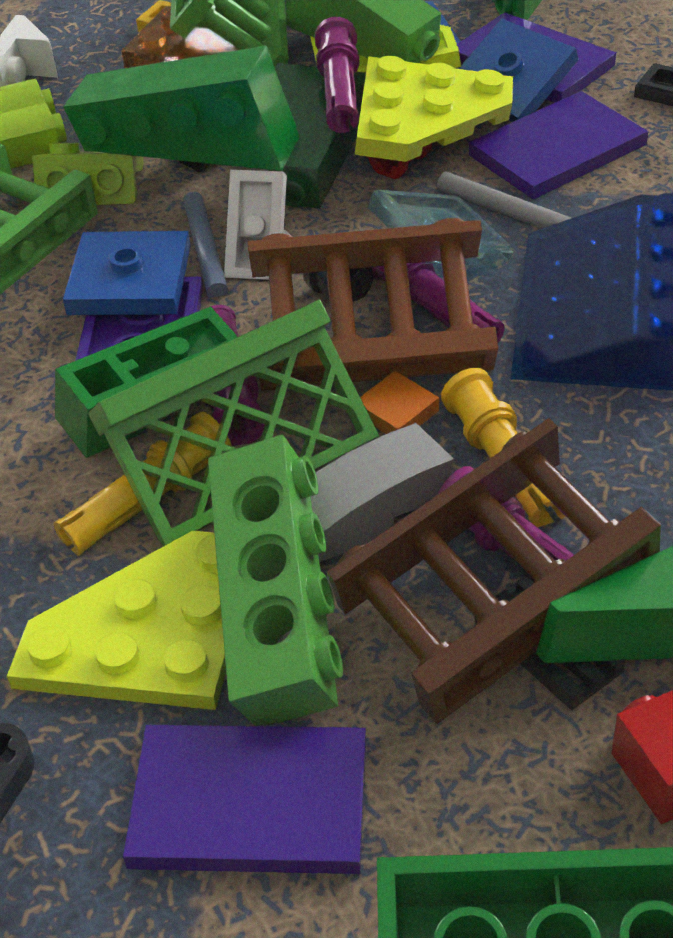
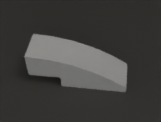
M417 423L382 435L346 453L315 472L319 491L317 495L311 496L312 510L321 522L326 539V551L318 554L319 562L346 553L357 545H366L392 527L395 516L418 509L437 496L442 485L451 476L454 458Z

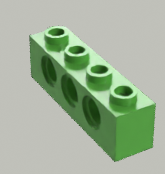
M283 434L209 457L208 464L229 702L254 726L276 724L339 707L335 679L343 676V663L338 645L328 631L326 615L334 612L335 605L329 581L326 575L320 571L318 554L326 551V539L321 522L312 510L311 496L317 495L319 488L311 461L307 456L298 457ZM291 631L287 638L277 644L278 640L285 633Z

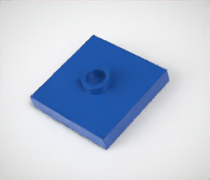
M501 18L459 69L477 72L489 69L505 76H512L513 103L508 121L514 122L535 112L579 58L576 48Z
M189 231L82 232L63 297L66 315L177 314L191 247Z

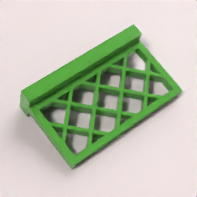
M320 299L98 402L88 413L99 436L104 434L157 539L163 546L213 522L212 508L204 511L208 497H211L209 464H207L202 483L170 472L179 440L210 450V457L237 449L225 444L233 415L237 414L265 425L260 441L272 438L275 429L305 439L300 457L307 456L313 468L316 469L379 436L324 327L331 320ZM313 346L325 368L320 388L291 377L297 354ZM284 361L281 373L268 369ZM256 376L277 384L268 414L237 403L244 379ZM332 384L334 385L338 395L330 392ZM232 386L228 399L215 394ZM287 388L317 399L308 428L278 418ZM201 401L224 410L215 440L183 429L190 405ZM327 403L347 411L357 434L341 441L319 433ZM177 412L174 425L159 421ZM144 427L170 436L160 468L138 461L125 436ZM315 443L328 448L312 456ZM144 474L157 478L153 491ZM166 482L198 492L191 518L171 528L159 504Z

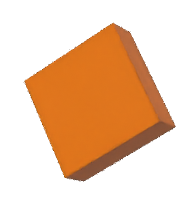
M397 371L392 372L360 396L375 428L385 434L414 423L421 426L439 412V397Z

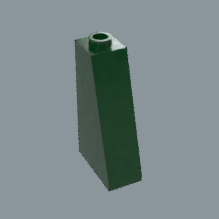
M278 63L275 70L300 135L282 170L287 175L285 204L291 207L303 206L320 209L357 138L359 122L353 128L349 117L350 131L346 133H339L330 129L326 123L325 77L320 74L317 67ZM356 72L354 74L356 105L359 118L366 72Z

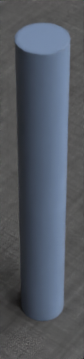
M189 192L184 196L183 204L207 296L212 298L227 295L228 287L203 197L198 192Z

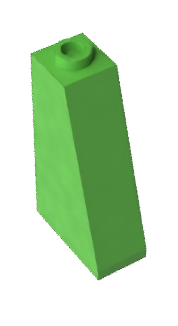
M286 0V25L314 38L317 26L323 20L330 17L348 19L357 30L356 48L359 55L366 58L368 56L378 58L396 56L406 62L420 63L430 59L438 50L440 44L439 32L442 13L423 0Z

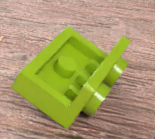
M79 143L49 144L50 153L32 156L34 183L51 188L75 169L90 174L96 205L132 204L137 199L135 172L143 170V157L101 152H80Z

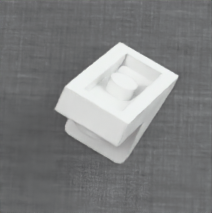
M15 15L0 35V86L25 81L26 75L57 78L58 75L49 39L24 15Z
M230 170L224 267L225 278L269 280V276L252 278L247 241L261 240L267 235L276 233L290 235L284 230L287 175L284 172Z

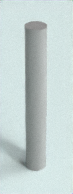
M447 171L443 172L438 179L437 189L562 237L571 239L580 230L581 222L577 219Z

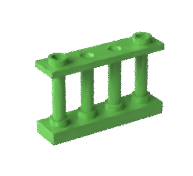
M171 0L170 29L182 38L186 39L196 26L200 29L205 26L238 50L267 46L274 67L278 63L288 64L285 0Z
M0 144V194L4 193L31 204L17 215L0 209V294L98 214L90 174L74 169L54 186L47 188L12 175L6 148L3 144Z

